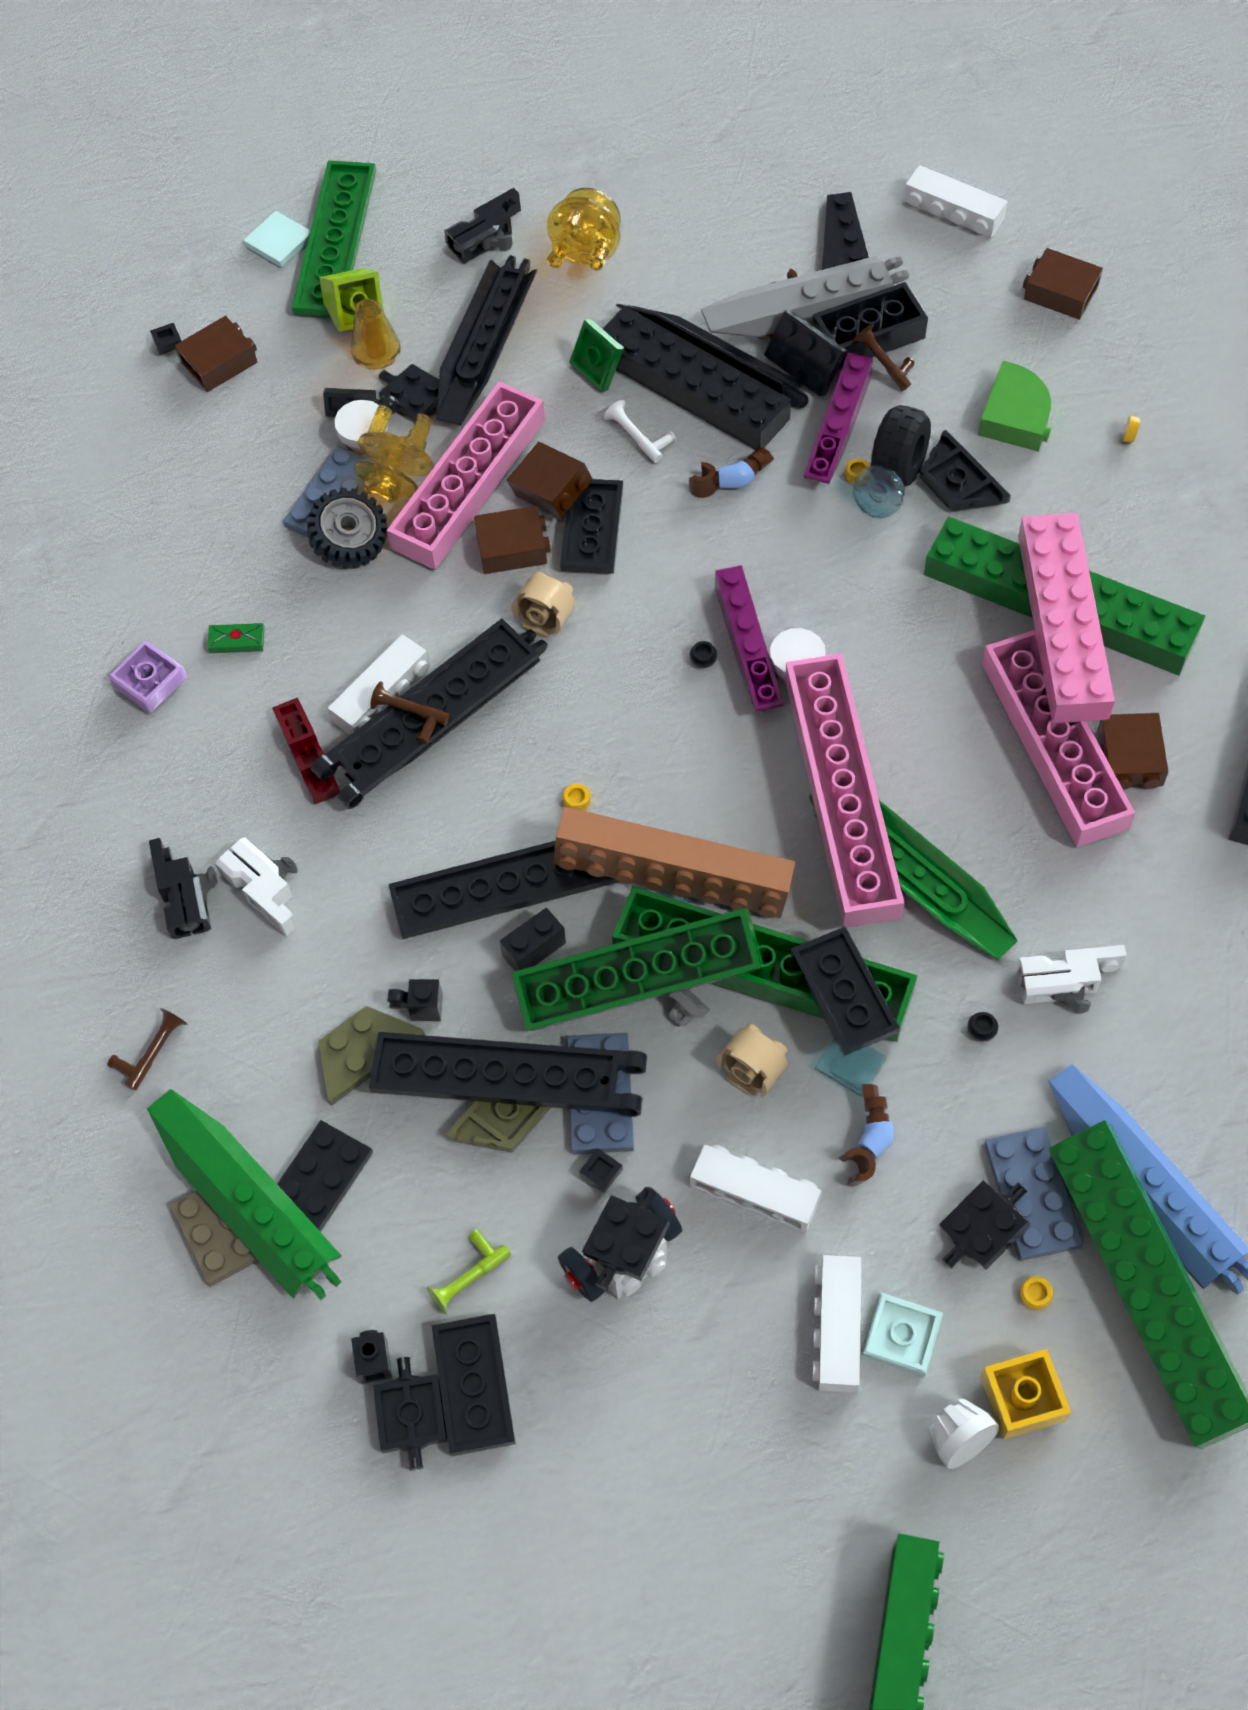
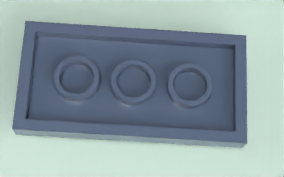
M337 446L283 520L284 527L307 537L309 513L317 499L320 500L321 495L324 493L329 495L330 490L336 489L337 493H339L340 488H347L349 493H351L352 488L358 489V495H361L362 491L368 493L384 471L383 465L341 446Z
M628 1033L568 1036V1047L629 1051ZM618 1070L616 1093H631L630 1074L623 1070ZM602 1079L600 1081V1083L603 1085L609 1082L608 1079ZM570 1109L573 1155L593 1154L597 1148L604 1153L634 1151L632 1117L622 1116L617 1112Z
M1046 1127L985 1139L984 1145L999 1193L1006 1195L1017 1182L1028 1191L1015 1204L1017 1211L1030 1223V1226L1014 1242L1019 1261L1081 1248L1083 1243L1060 1171L1048 1149L1052 1145Z

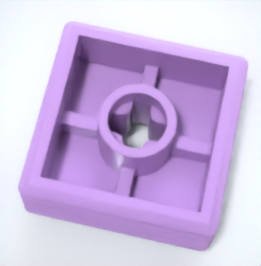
M143 641L108 675V678L113 688L148 713H152L187 678V675L182 665L148 641Z

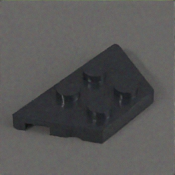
M944 430L936 447L934 446L931 450L929 459L924 462L920 469L919 477L952 511L1010 502L1011 495L947 430Z

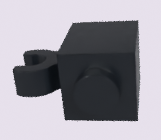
M409 979L408 992L400 989H388L387 1001L390 1002L389 1007L392 1009L408 1008L411 1021H441L443 992L439 979Z

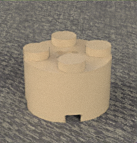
M540 571L535 572L527 580L513 601L512 613L515 618L519 616L523 621L521 626L526 630L532 629L537 636L549 637L553 633L556 635L560 632L575 608V600L572 595L573 588L567 582H560Z
M747 1024L745 1028L738 1030L716 1058V1063L720 1070L724 1066L728 1072L725 1078L737 1089L751 1096L758 1092L761 1093L760 1097H764L788 1067L785 1057L787 1049L781 1042L777 1040L772 1041L762 1034L757 1026Z

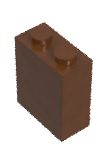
M1046 248L1041 257L1037 256L1033 264L1032 274L1028 273L1022 286V288L1026 289L1024 300L1080 320L1100 284L1103 267Z
M226 315L175 345L180 363L206 392L211 391L258 363L255 351H257L255 343L250 337L246 338L240 326L236 322L232 323Z
M539 441L507 478V482L515 496L535 506L537 505V507L559 518L571 508L575 500L593 480L585 463Z
M537 505L474 516L484 574L547 564L546 553L551 552L549 537H543L542 532L547 531L544 515L539 516Z
M1159 713L1111 714L1110 719L1100 720L1097 729L1100 748L1122 789L1125 790L1130 787L1153 789L1164 786L1169 771Z

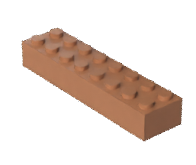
M564 806L556 834L553 864L559 865L566 870L577 869L585 871L595 877L606 876L614 878L624 884L635 883L644 885L647 889L654 891L664 890L673 892V894L679 897L698 898L708 904L718 903L727 905L734 910L746 908L766 918H781L790 889L795 861Z

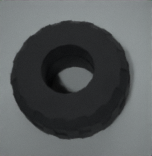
M899 405L890 408L884 415L874 440L870 462L871 473L878 482L903 488L911 485L916 480L925 460L931 436V421L924 411Z

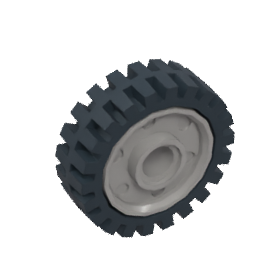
M340 488L339 493H337L336 489L330 490L329 495L326 493L321 495L320 500L317 499L313 508H311L307 522V538H309L311 548L314 547V553L317 556L322 555V560L326 563L331 560V566L337 567L338 563L342 564V569H348L349 565H352L353 569L359 568L361 563L365 566L369 564L370 559H376L384 546L387 535L386 514H383L382 506H376L377 500L373 497L367 499L368 494L363 491L361 495H358V489L353 488L351 493L347 492V488ZM348 526L353 530H345L342 527Z

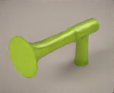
M479 1229L474 1230L468 1236V1239L475 1244L485 1258L447 1286L439 1289L427 1287L431 1299L445 1315H447V1304L457 1293L511 1257L510 1251L504 1244L494 1250Z

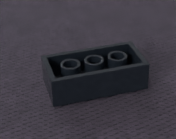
M903 282L813 314L812 326L847 350L839 367L841 369L848 352L870 358L875 356L863 343L858 341L852 342L854 337L868 325L874 324L872 327L873 336L886 353L925 339L928 316L907 283Z

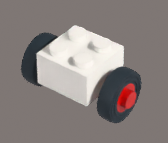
M643 1190L635 1197L636 1202H638ZM659 1193L655 1195L649 1209L652 1213L668 1219L670 1225L643 1279L649 1275L651 1277L656 1276L666 1267L665 1262L668 1261L666 1241L675 1239L682 1232V1227L675 1215L674 1207L666 1198H662ZM569 1247L560 1253L558 1260L566 1273L564 1278L574 1291L578 1290L590 1302L598 1299L605 1292L603 1288L595 1285L598 1280L597 1274L600 1276L603 1267L595 1260L590 1259L588 1261L573 1247ZM615 1274L608 1288L619 1299L624 1294L628 1297L640 1288L641 1281L628 1275Z

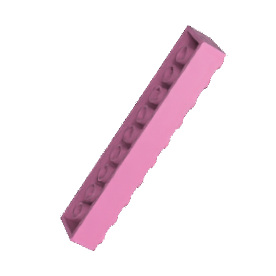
M842 653L786 662L785 682L842 926L850 928L902 919L904 899Z

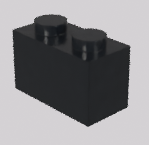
M546 907L499 941L502 956L514 971L533 967L566 944L565 928Z

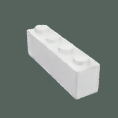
M921 165L918 166L905 185V203L992 238L1005 219L1007 200Z
M402 634L328 707L332 723L348 735H351L388 706L378 705L375 709H371V697L376 685L382 681L386 691L400 697L409 690L410 686L418 678L423 677L428 671L430 663L427 651Z
M704 1144L690 1176L691 1188L806 1234L821 1197V1190L817 1189L814 1183L804 1179L797 1181L789 1178L787 1173L777 1168H770L769 1170L759 1166V1163L750 1157H736L731 1155L726 1148L719 1145L711 1147Z
M823 1255L821 1265H815V1285H821V1297L815 1296L814 1316H820V1329L814 1328L813 1348H819V1361L813 1360L812 1381H818V1391L858 1393L860 1385L861 1257Z

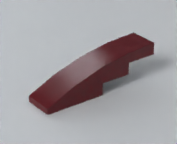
M298 697L272 707L314 804L339 795L340 789L334 776L321 781L311 771L312 764L324 753Z

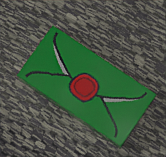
M264 624L209 625L207 646L209 653L263 651Z

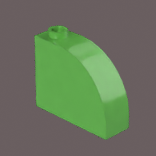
M1002 361L981 417L978 436L1039 452L1042 441L1048 442L1052 428L1047 426L1051 412V397L1044 382L1029 369L1015 363Z

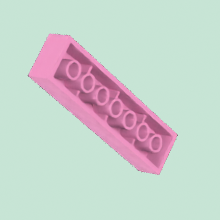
M498 381L387 529L391 550L436 570L545 422L543 400Z
M1078 513L1022 517L1018 540L1052 724L1110 719L1115 699Z
M1035 630L986 645L982 666L1076 848L1130 830L1135 811L1088 723L1080 721L1052 724Z

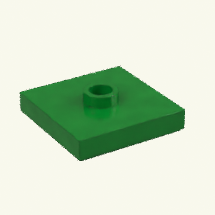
M591 318L586 319L582 324L569 363L601 392L608 391L624 347Z

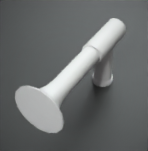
M619 400L613 403L606 410L604 420L617 421L654 463L659 462L663 457L659 450L676 441L674 433L669 431L666 435L651 443L625 414V401Z

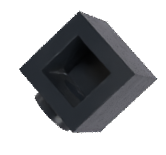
M367 1330L359 1333V1337L351 1338L356 1377L360 1384L393 1378L388 1341L384 1332L378 1333L377 1330Z

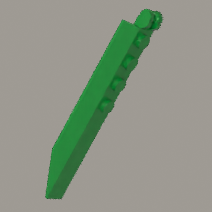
M811 794L809 796V800L814 805L813 797ZM879 800L901 890L946 928L998 961L1018 940L985 887Z
M172 1089L168 1090L146 1108L175 1167L292 1299L296 1297L301 1287L305 1285L308 1286L319 1300L325 1298L324 1289L313 1280L321 1271L326 1276V1279L335 1287L342 1283L328 1266L329 1262L339 1259L342 1255L224 1125Z

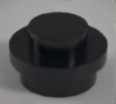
M697 642L690 650V660L697 667H710L717 660V650L710 642Z
M978 1012L969 1019L968 1032L977 1041H990L998 1032V1022L990 1013Z

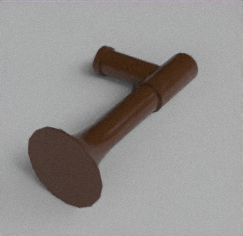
M874 324L868 325L854 337L852 342L858 341L866 345L885 367L887 373L902 391L906 390L911 385L906 375L914 367V360L910 357L905 358L899 368L875 340L872 333Z
M382 681L376 685L372 693L371 709H375L378 705H389L427 719L416 738L421 744L427 745L429 743V738L437 723L446 726L449 722V713L392 695L384 689Z
M160 1008L163 1013L160 1029L136 1066L118 1058L116 1055H112L109 1058L108 1067L129 1076L125 1082L127 1087L137 1091L151 1068L152 1062L172 1031L180 1025H188L187 1022L170 1011Z

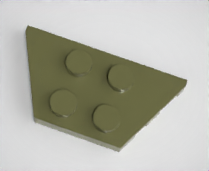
M366 1006L320 1039L318 1044L329 1103L331 1105L335 1104L371 1077L378 1032L425 1035L424 1031L419 1027Z
M474 1101L449 1129L446 1136L450 1141L513 1153L551 1107Z

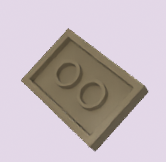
M197 1190L170 1204L210 1287L259 1261Z

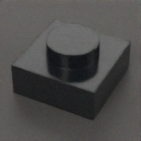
M174 322L150 330L159 355L176 350L175 345L182 341Z
M597 1148L579 1171V1175L605 1193L623 1170V1165Z

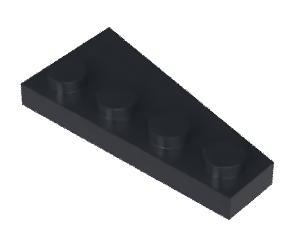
M852 192L827 195L822 270L869 258Z

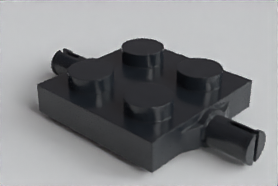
M414 364L408 366L397 376L392 375L386 370L380 372L379 379L388 383V385L379 392V397L381 398L387 394L395 396L398 400L399 412L418 423L428 415L436 413L438 378Z
M982 1180L939 1224L955 1244V1247L942 1260L952 1269L965 1255L968 1258L974 1259L987 1270L1030 1226L1029 1221L1015 1207V1204L1028 1191L1017 1182L1006 1195L996 1192Z
M644 1187L637 1203L627 1202L613 1195L608 1199L582 1250L584 1256L597 1261L603 1267L595 1283L599 1288L607 1291L615 1274L628 1275L642 1281L670 1225L668 1219L652 1213L649 1209L657 1194L653 1189L649 1190V1187Z
M400 1357L396 1359L399 1378L390 1383L373 1385L380 1451L382 1453L399 1450L408 1452L409 1470L416 1471L415 1457L417 1469L421 1470L424 1468L421 1449L428 1445L447 1442L438 1374L424 1377L414 1376L411 1372L410 1357H404V1365L403 1359Z

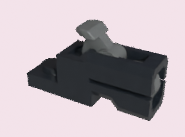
M513 187L474 209V219L469 222L460 221L444 230L448 248L462 263H467L493 247H499L500 251L511 249L513 240L510 217L521 211L519 192Z
M160 838L149 840L157 889L164 903L168 902L163 909L167 930L171 938L180 939L191 936L190 931L192 930L194 935L212 929L206 894L211 887L214 888L218 883L214 868L209 866L205 874H194L188 857L173 860L170 847L165 848Z

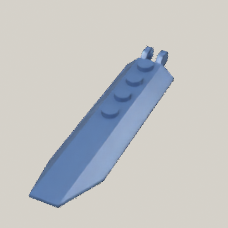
M1071 1064L1048 1081L1072 1136L1103 1120H1106L1113 1126L1183 1266L1199 1285L1205 1289L1212 1281L1219 1277L1232 1292L1237 1295L1244 1290L1242 1282L1228 1269L1234 1265L1248 1280V1260L1242 1258L1248 1255L1247 1245L1129 1113L1076 1066Z

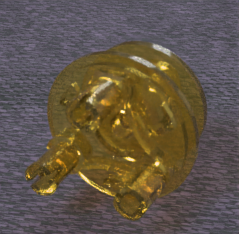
M594 188L575 189L564 200L557 203L551 210L547 220V231L552 242V250L547 257V262H551L550 266L556 269L560 268L566 257L574 262L587 264L595 271L601 270L606 260L615 253L620 241L619 227L621 216L616 203L607 194Z
M379 405L367 433L360 435L358 439L360 449L376 462L359 461L354 467V472L365 483L363 486L365 493L379 494L389 504L397 502L398 497L411 498L418 489L416 483L405 474L427 476L434 468L430 456L424 451L427 445L425 440L433 420L429 419L427 415L418 414L414 427L410 429L409 434L406 437L397 436L385 432L392 410Z

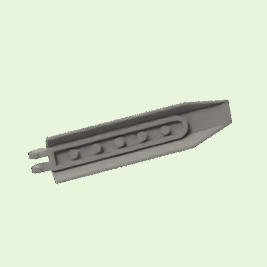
M874 256L741 291L702 308L701 312L710 333L762 337L775 332L784 310L793 311L810 324L813 320V314L892 287L894 284L906 281L909 278L907 270L895 272L891 276L889 275L888 271L896 269L903 264L901 257L890 258L884 262Z

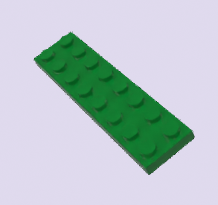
M328 160L292 304L293 314L331 317L323 303L319 277L354 269L376 174L375 163Z

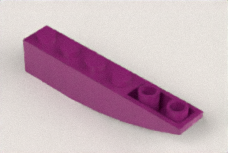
M848 352L805 470L804 478L830 484L851 436L869 386L873 358Z
M739 565L715 570L716 594L733 651L756 712L782 707V697L743 567Z

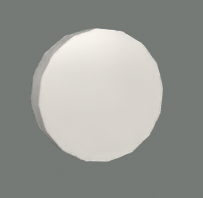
M352 401L344 405L337 412L334 419L337 436L350 451L353 450L360 455H363V452L372 454L376 452L378 445H382L387 431L386 415L381 406L373 401Z
M793 628L781 632L774 638L770 647L772 667L784 683H786V662L826 656L825 645L821 638L814 632L803 628Z
M965 1399L957 1400L954 1404L955 1406L952 1404L944 1408L945 1413L942 1416H936L932 1421V1425L929 1426V1432L937 1455L949 1469L960 1467L978 1455L999 1431V1424L988 1412Z

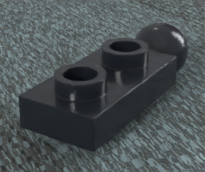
M325 388L323 391L325 416H336L337 412L344 405L357 400L373 401L381 406L385 415H393L399 407L398 400L393 395L387 394L380 399H376V390Z

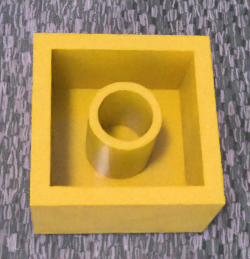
M1048 1349L984 1367L980 1378L996 1422L999 1424L1003 1440L1066 1422L1071 1414Z

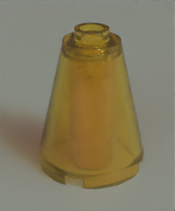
M364 299L355 307L350 350L352 358L358 365L361 363L371 370L383 369L392 365L395 362L394 358L398 354L400 355L401 344L380 304L373 299Z

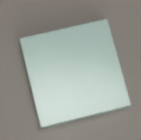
M275 211L244 239L245 247L282 268L308 243L310 230Z
M881 1293L862 1356L925 1376L943 1313Z

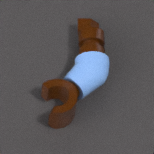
M761 447L750 454L747 459L732 465L719 467V471H716L712 464L701 462L702 477L694 475L689 478L690 492L695 497L705 498L715 493L718 484H720V488H743L755 479V475L771 463L774 457L770 451Z
M862 1084L865 1111L869 1112V1115L866 1116L867 1124L864 1125V1134L857 1144V1148L850 1149L838 1157L842 1162L850 1159L858 1165L859 1174L849 1178L848 1186L850 1187L857 1186L873 1176L876 1168L875 1160L892 1144L894 1137L893 1123L889 1122V1114L884 1111L888 1109L887 1098L879 1096L878 1086L875 1084Z

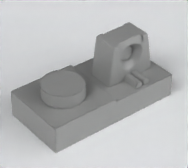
M689 989L664 996L667 999L671 997L676 1000L669 1016L680 1026H686L695 1017H704L710 1010Z

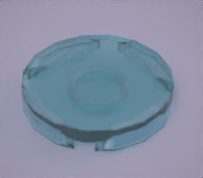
M874 465L866 467L855 478L853 497L864 513L871 517L882 519L892 516L901 508L904 502L905 488L901 479L894 471Z

